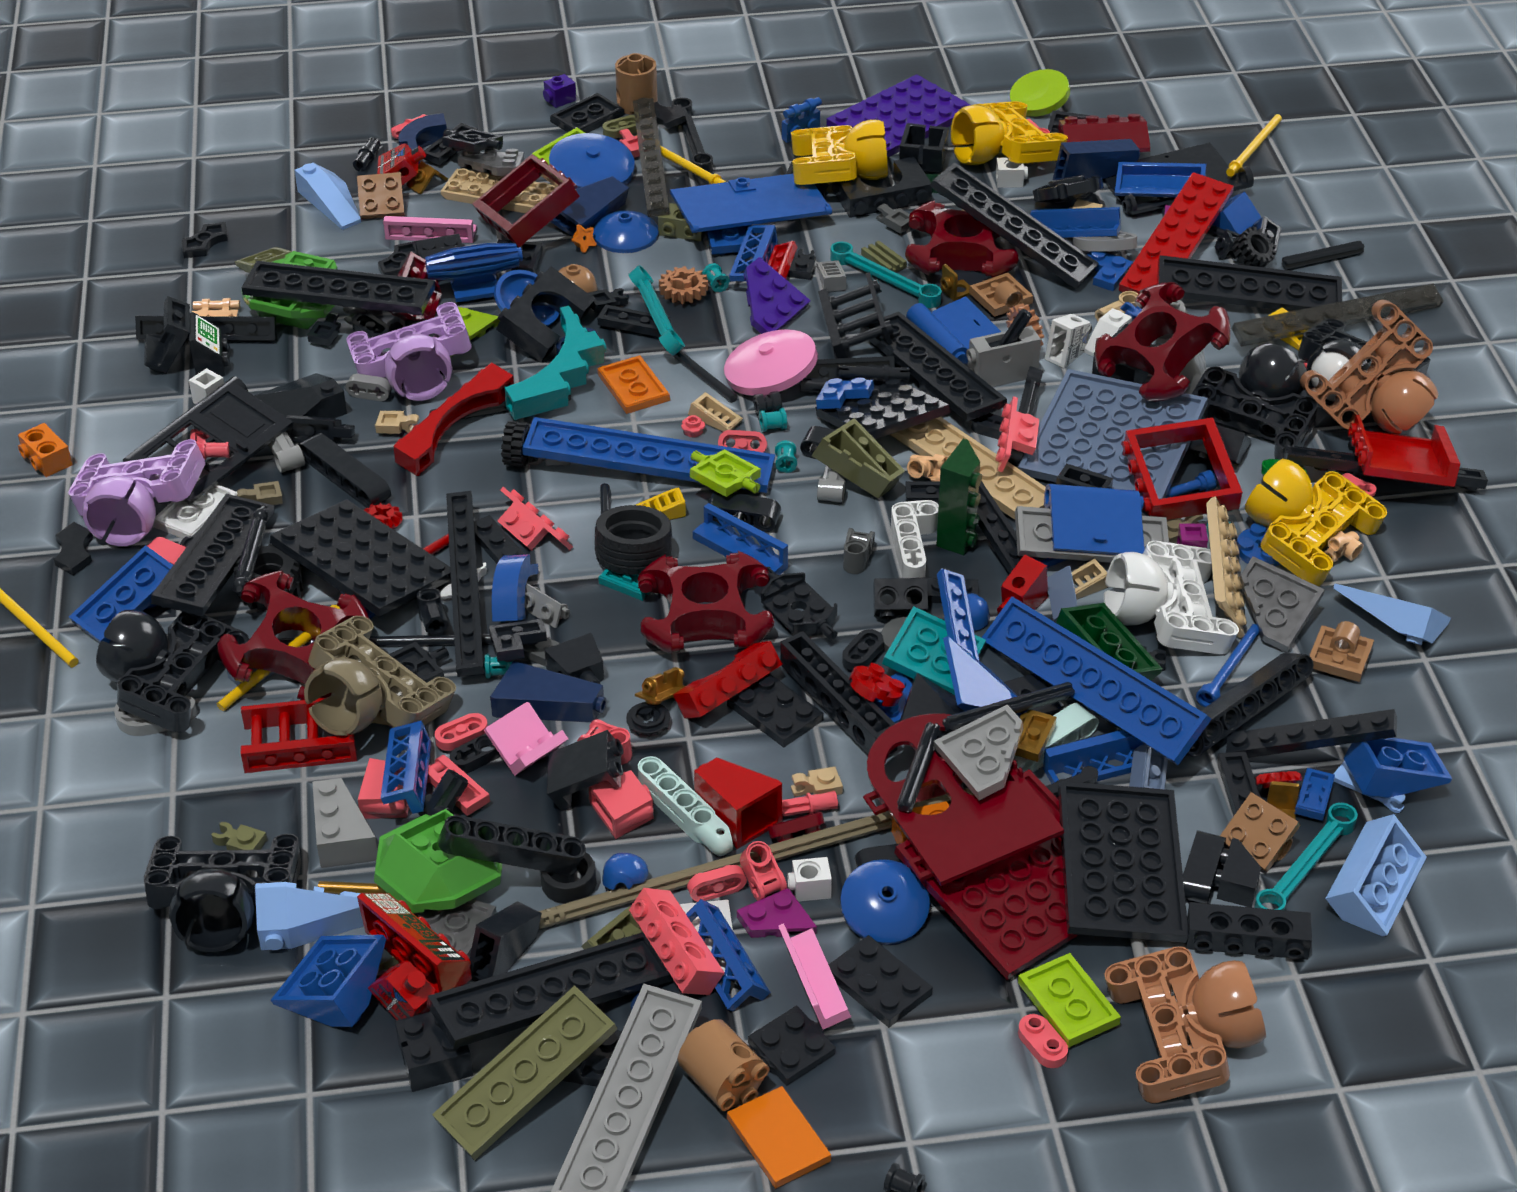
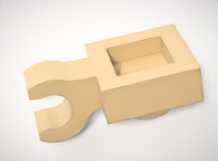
M380 411L375 424L376 433L400 434L402 429L409 433L415 426L413 424L418 423L419 415L411 414L405 416L404 411Z
M836 767L808 771V776L803 773L792 775L794 785H791V790L794 796H802L806 793L821 794L835 791L836 795H840L843 792V785Z

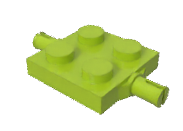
M725 449L710 456L704 455L697 450L691 454V460L699 464L690 468V477L721 495L727 497L741 488H746L753 493L759 491L760 484L754 482V480L761 477V468Z

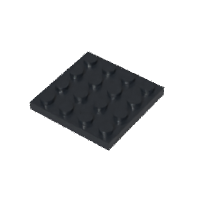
M889 379L885 384L874 386L870 398L845 399L841 408L817 409L815 407L818 417L839 428L855 418L874 439L950 414L949 404L913 388L899 379Z

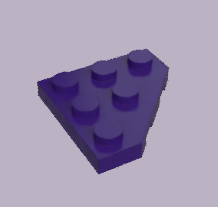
M758 257L747 266L743 273L744 281L747 282V302L751 309L750 322L761 334L782 329L804 310L811 301L761 257Z

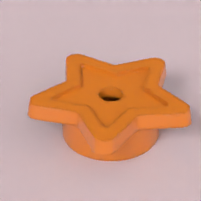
M581 225L576 226L577 231L573 235L572 242L581 249L582 253H585L588 247L597 245L592 237L594 229L593 227L585 229Z

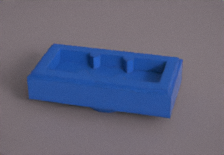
M1307 768L1294 814L1323 821L1335 774Z

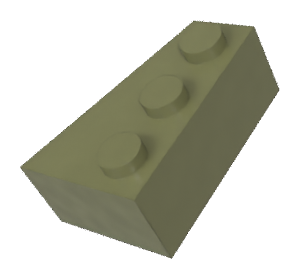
M855 418L824 437L812 454V457L876 498H880L893 489L905 472Z

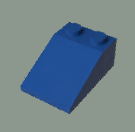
M1399 738L1351 743L1343 758L1360 790L1369 797L1390 798L1448 784L1452 780L1431 743Z

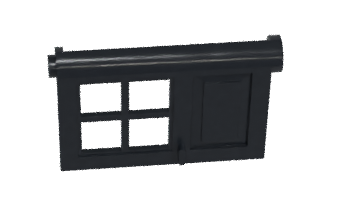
M1210 142L1137 160V162L1206 164V177L1233 185V192L1250 188L1254 184L1253 173L1249 166L1240 167L1238 177L1236 174L1232 177L1226 174L1229 168L1228 164ZM1117 175L1103 179L1114 196ZM1132 194L1115 196L1122 205L1124 212L1128 213L1129 216L1163 209L1165 205L1171 206L1176 197H1157L1158 200L1137 204Z
M233 376L127 455L123 462L146 459L166 443L175 448L178 443L173 438L190 425L209 437L206 439V443H213L214 441L216 443L229 442V452L232 455L215 468L205 463L204 469L208 473L196 482L191 494L184 499L190 505L293 426V421L249 393L243 381Z

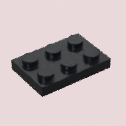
M770 673L727 700V706L783 748L821 723L824 718L822 711Z
M869 935L828 964L837 985L888 1028L932 996L933 987Z

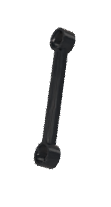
M685 97L676 98L671 104L672 106L681 104L687 119L681 125L693 155L692 163L711 173L713 171V157L705 153L692 119V101Z
M1029 367L1018 412L1033 414L1043 369ZM1011 448L1008 462L1018 467L1024 452Z

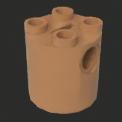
M632 53L618 59L615 63L617 104L625 109V114H635L639 112L638 109L657 102L656 61L652 57L639 53Z
M719 1019L711 1020L693 1029L686 1037L677 1058L679 1066L722 1111H727L757 1098V1089L770 1070L769 1066L723 1020Z

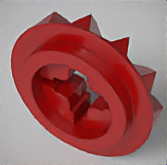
M381 503L379 505L371 504L369 508L363 509L392 529L399 526L402 522V512L399 511V507H392L391 503L386 505Z
M1297 771L1264 773L1256 777V785H1262V789H1269L1270 782L1272 781L1297 783L1302 781V777Z

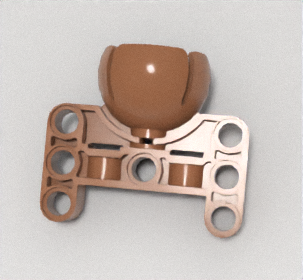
M1379 300L1372 306L1371 312L1382 328L1329 380L1318 372L1310 370L1303 373L1300 384L1345 429H1349L1350 423H1354L1356 415H1360L1361 420H1363L1371 411L1374 421L1382 430L1389 434L1399 435L1403 430H1409L1417 424L1433 407L1434 400L1438 398V390L1431 379L1425 374L1413 370L1432 353L1433 343L1395 304L1387 300ZM1389 306L1390 314L1386 318H1381L1380 312L1382 308ZM1406 323V332L1398 335L1397 329L1399 325ZM1423 340L1424 346L1422 350L1415 352L1414 345L1416 342ZM1365 359H1370L1371 366L1367 370H1362V362ZM1318 377V385L1310 389L1308 387L1310 379ZM1330 394H1335L1334 403L1326 405V397ZM1346 411H1352V418L1347 422H1343V414Z
M1178 946L1114 963L1105 971L1109 996L1113 1001L1127 1003L1138 999L1142 1000L1160 1058L1144 1062L1136 1070L1140 1095L1147 1102L1158 1103L1225 1084L1230 1077V1070L1224 1046L1237 1049L1246 1048L1258 1044L1266 1038L1262 1013L1260 1009L1253 1006L1257 1002V996L1243 961L1234 960L1219 963L1208 969L1199 979L1192 954L1185 947ZM1187 1036H1189V1039H1190V1042H1191V1045H1190V1046H1188V1044H1187V1043H1188Z

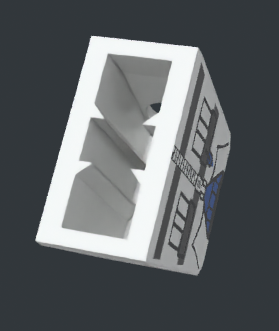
M1074 314L1053 319L1045 360L1062 368L1072 363L1084 353L1088 336L1092 332L1091 323Z

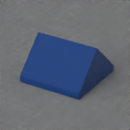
M1244 191L1228 199L1212 225L1241 234L1247 228L1254 227L1261 219V216Z

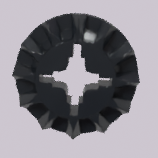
M646 702L636 704L628 711L626 716V723L630 731H636L638 736L647 734L649 738L652 733L661 735L662 730L668 729L670 722V713L661 704L652 705Z

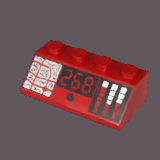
M361 893L357 896L365 933L368 935H384L386 938L384 949L400 963L405 960L410 961L417 970L423 972L426 980L435 988L437 993L465 985L472 979L469 957L463 951L455 950L442 933H435L423 917L415 916L403 900L398 901L390 893Z

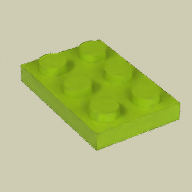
M1071 953L1018 975L1020 987L1044 1018L1048 1020L1064 1039L1068 1048L1120 1025L1121 1016Z

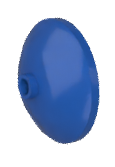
M637 211L610 213L602 217L593 227V239L597 245L615 253L642 251L652 246L659 236L657 223L646 214Z
M513 270L499 278L495 285L494 297L501 312L504 308H510L511 302L517 295L522 296L523 290L529 283L534 284L537 274L526 270ZM547 306L532 307L534 315L547 327L552 325L559 315L558 311Z
M883 859L864 863L848 876L842 888L840 905L843 917L854 933L863 939L869 935L880 945H893L912 938L920 931L929 913L930 900L928 890L910 868L900 862ZM889 891L892 896L885 897L882 892Z

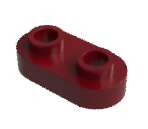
M817 812L774 824L767 828L770 838L776 837L777 842L794 838L793 833L800 830L804 831V835L820 831V825L824 824L825 821L822 812Z

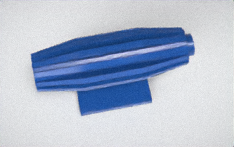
M483 243L451 248L425 257L428 279L450 280L456 302L492 298L497 283L495 274L518 267L519 261H523L521 247L517 248L516 243Z

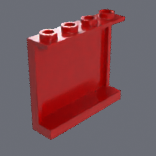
M1356 415L1354 423H1350L1348 437L1352 439L1351 445L1355 448V456L1358 457V465L1361 466L1364 475L1455 487L1460 461L1444 426L1434 425L1431 439L1366 431L1360 415Z

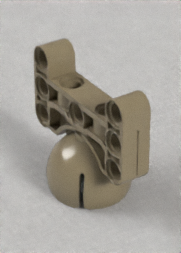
M353 616L316 637L308 659L309 664L315 670L310 674L305 684L304 696L305 702L310 704L316 699L331 693L330 697L309 707V713L314 721L328 733L347 736L363 731L375 720L379 710L381 713L380 717L391 724L393 728L421 720L426 725L448 710L456 691V685L445 677H437L427 683L369 640L374 628L373 622L364 616Z

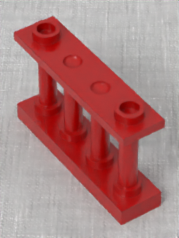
M318 698L310 704H307L305 700L241 706L244 729H251V745L241 746L244 773L357 761V751L354 734L347 736H318V724L311 717L309 707L325 698ZM307 723V739L290 740V725ZM279 726V742L262 744V728Z

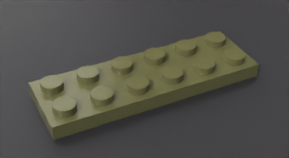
M574 985L432 1115L449 1135L476 1160L617 1030V1027L610 1018Z

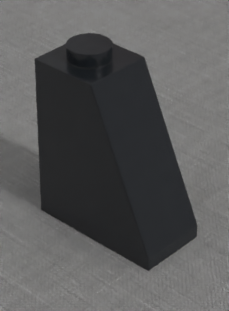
M517 901L476 924L469 958L471 961V980L476 982L508 972L536 940L542 913Z

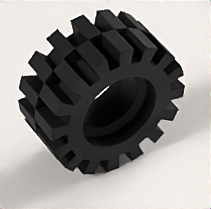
M1249 227L1233 241L1234 246L1232 248L1236 251L1234 255L1235 257L1239 256L1238 261L1240 263L1243 261L1246 266L1264 268L1275 258L1274 255H1276L1277 251L1274 249L1276 245L1271 244L1273 239L1267 237L1269 235L1267 232L1263 234V229L1259 228L1257 230L1256 227Z
M507 421L503 431L504 436H502L503 444L501 445V457L504 465L526 466L528 456L523 455V445L530 429L529 423Z

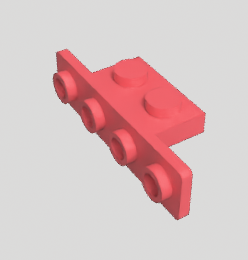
M1014 396L1010 404H1005L1001 415L1003 420L999 431L1002 433L998 440L997 446H999L995 461L999 462L998 471L1002 473L1010 458L1011 448L1033 455L1037 444L1039 418L1016 411L1018 398Z
M505 487L500 489L513 503L497 521L532 551L549 532L569 550L573 548L567 541L570 536L559 527L554 530L552 528L554 523L544 514L539 517L537 515L539 510L529 501L523 504L522 501L525 498L513 489L509 492Z

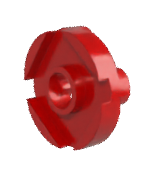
M871 663L869 667L856 666L849 677V680L852 679L851 687L859 695L871 702H874L875 698L883 700L882 706L886 707L896 706L905 688L901 681L892 679L884 673L883 667L875 663Z

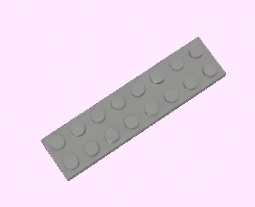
M643 984L551 1192H624L678 1066L677 1058L680 1048L688 1034L693 1030L702 1009L701 1000Z

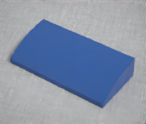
M1119 162L1115 196L1132 194L1133 196L1177 197L1193 172L1206 176V164Z

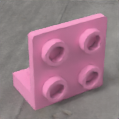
M529 702L524 703L484 729L486 735L514 776L556 750L568 740L563 730L555 735L551 731L549 732Z

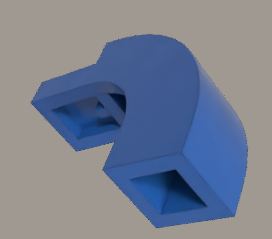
M530 554L505 555L500 558L495 569L492 585V622L526 619V582L530 575L539 574L538 564H530Z

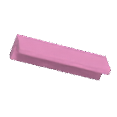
M385 216L383 220L386 240L418 241L459 234L462 243H473L477 230L476 224H473V220Z
M784 923L779 925V929L822 1029L824 1030L851 1018L813 929L790 938Z

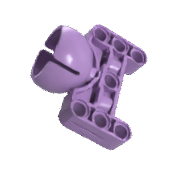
M453 302L443 303L436 308L437 317L369 339L364 331H357L348 335L346 340L358 374L386 377L390 386L397 394L414 401L428 400L440 394L451 378L452 363L450 356L466 353L472 347L457 305ZM435 333L433 337L428 336L429 334ZM385 348H391L387 352H382Z
M193 439L180 442L171 455L114 464L109 463L105 454L98 453L90 456L85 461L68 493L79 515L83 516L85 525L96 538L102 539L111 521L114 520L115 524L106 539V543L115 546H129L144 539L151 530L156 517L153 498L158 503L168 501L179 502L186 499L191 494L206 462L196 441Z

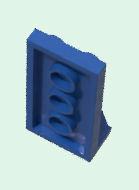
M145 545L77 608L69 618L76 626L99 643L101 641L109 643L111 640L104 637V632L119 612L132 609L143 611L144 609L157 606L151 604V596L173 564Z

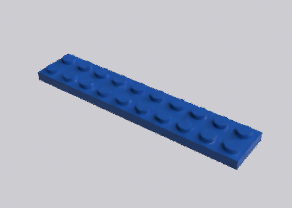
M538 417L533 418L523 445V455L693 482L698 481L690 477V468L699 464L691 460L693 451L697 450L704 455L710 456L725 449L761 468V477L754 480V482L760 484L758 492L763 493L768 491L775 463V454Z
M1014 597L1009 599L982 636L986 640L985 644L1050 685L1055 686L1070 682L1075 690V694L1071 696L1072 699L1177 765L1180 764L1211 721L1207 714Z

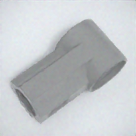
M287 432L282 433L268 444L274 454V459L280 473L305 466L300 446L293 444Z
M826 466L823 478L819 479L817 500L843 503L846 478Z

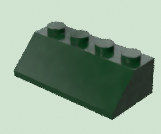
M964 438L941 466L936 541L937 547L963 556L970 547L973 548L978 539V533H976V526L979 521L977 507L981 499L978 489L982 481L980 461L969 441Z
M1105 603L1061 608L1056 621L1058 625L1151 681L1161 674L1163 668Z

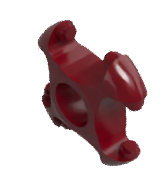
M934 200L919 206L909 215L910 227L929 233L932 239L927 245L909 244L906 247L905 257L913 267L928 276L929 273L939 272V269H942V266L947 264L952 270L981 271L985 276H992L993 278L1011 271L1018 263L1017 251L1014 249H998L994 244V240L1001 236L994 233L980 221L975 220L966 211L945 209V205L935 203Z
M1174 282L1161 283L1140 290V294L1135 300V304L1142 309L1136 318L1116 337L1112 338L1109 334L1105 333L1100 338H1096L1095 363L1097 370L1101 375L1110 377L1115 373V365L1123 363L1150 373L1153 377L1139 389V394L1149 402L1164 401L1185 394V390L1190 384V381L1184 375L1179 376L1187 363L1210 342L1217 350L1229 345L1230 321L1228 314L1224 308L1219 306L1212 307L1209 314L1204 317L1190 315L1173 308L1170 304L1181 300L1185 294L1183 288ZM1167 334H1174L1166 343L1157 347H1150L1151 343L1157 338Z
M740 551L726 555V564L705 567L678 566V559L673 558V556L666 557L665 554L659 557L639 574L638 587L643 593L653 592L665 595L670 603V611L667 617L661 620L652 617L643 618L640 624L641 634L649 643L669 654L684 650V642L734 639V647H738V649L747 648L754 643L761 642L773 629L774 617L770 611H762L754 615L748 613L743 606L740 595L747 588L763 587L768 584L769 572L767 567L755 558ZM710 602V604H698V603Z
M283 571L264 574L244 585L241 598L247 603L259 602L264 604L267 608L266 617L245 644H238L233 635L224 634L217 643L219 656L235 681L249 682L253 671L250 668L281 674L306 684L310 674L315 670L308 662L314 642L308 646L293 647L280 642L276 635L282 631L293 629L307 632L315 640L318 635L353 616H364L369 619L365 608L354 594L349 595L346 593L345 595L341 594L338 599L337 606L340 609L307 602L286 592V589H291L294 580L289 574L283 573ZM304 686L300 687L297 699L305 700ZM331 693L326 694L320 698L330 697Z

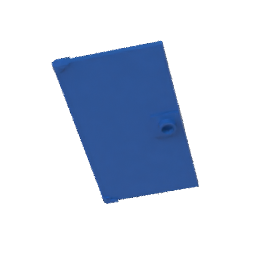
M793 174L755 179L739 177L724 183L670 189V194L687 221L692 233L832 214L830 204L826 202L815 184H795Z

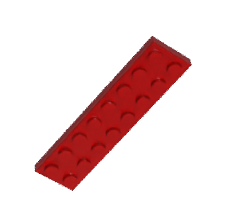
M1193 172L1119 284V291H1134L1140 294V290L1156 285L1159 255L1191 259L1232 195L1234 186Z

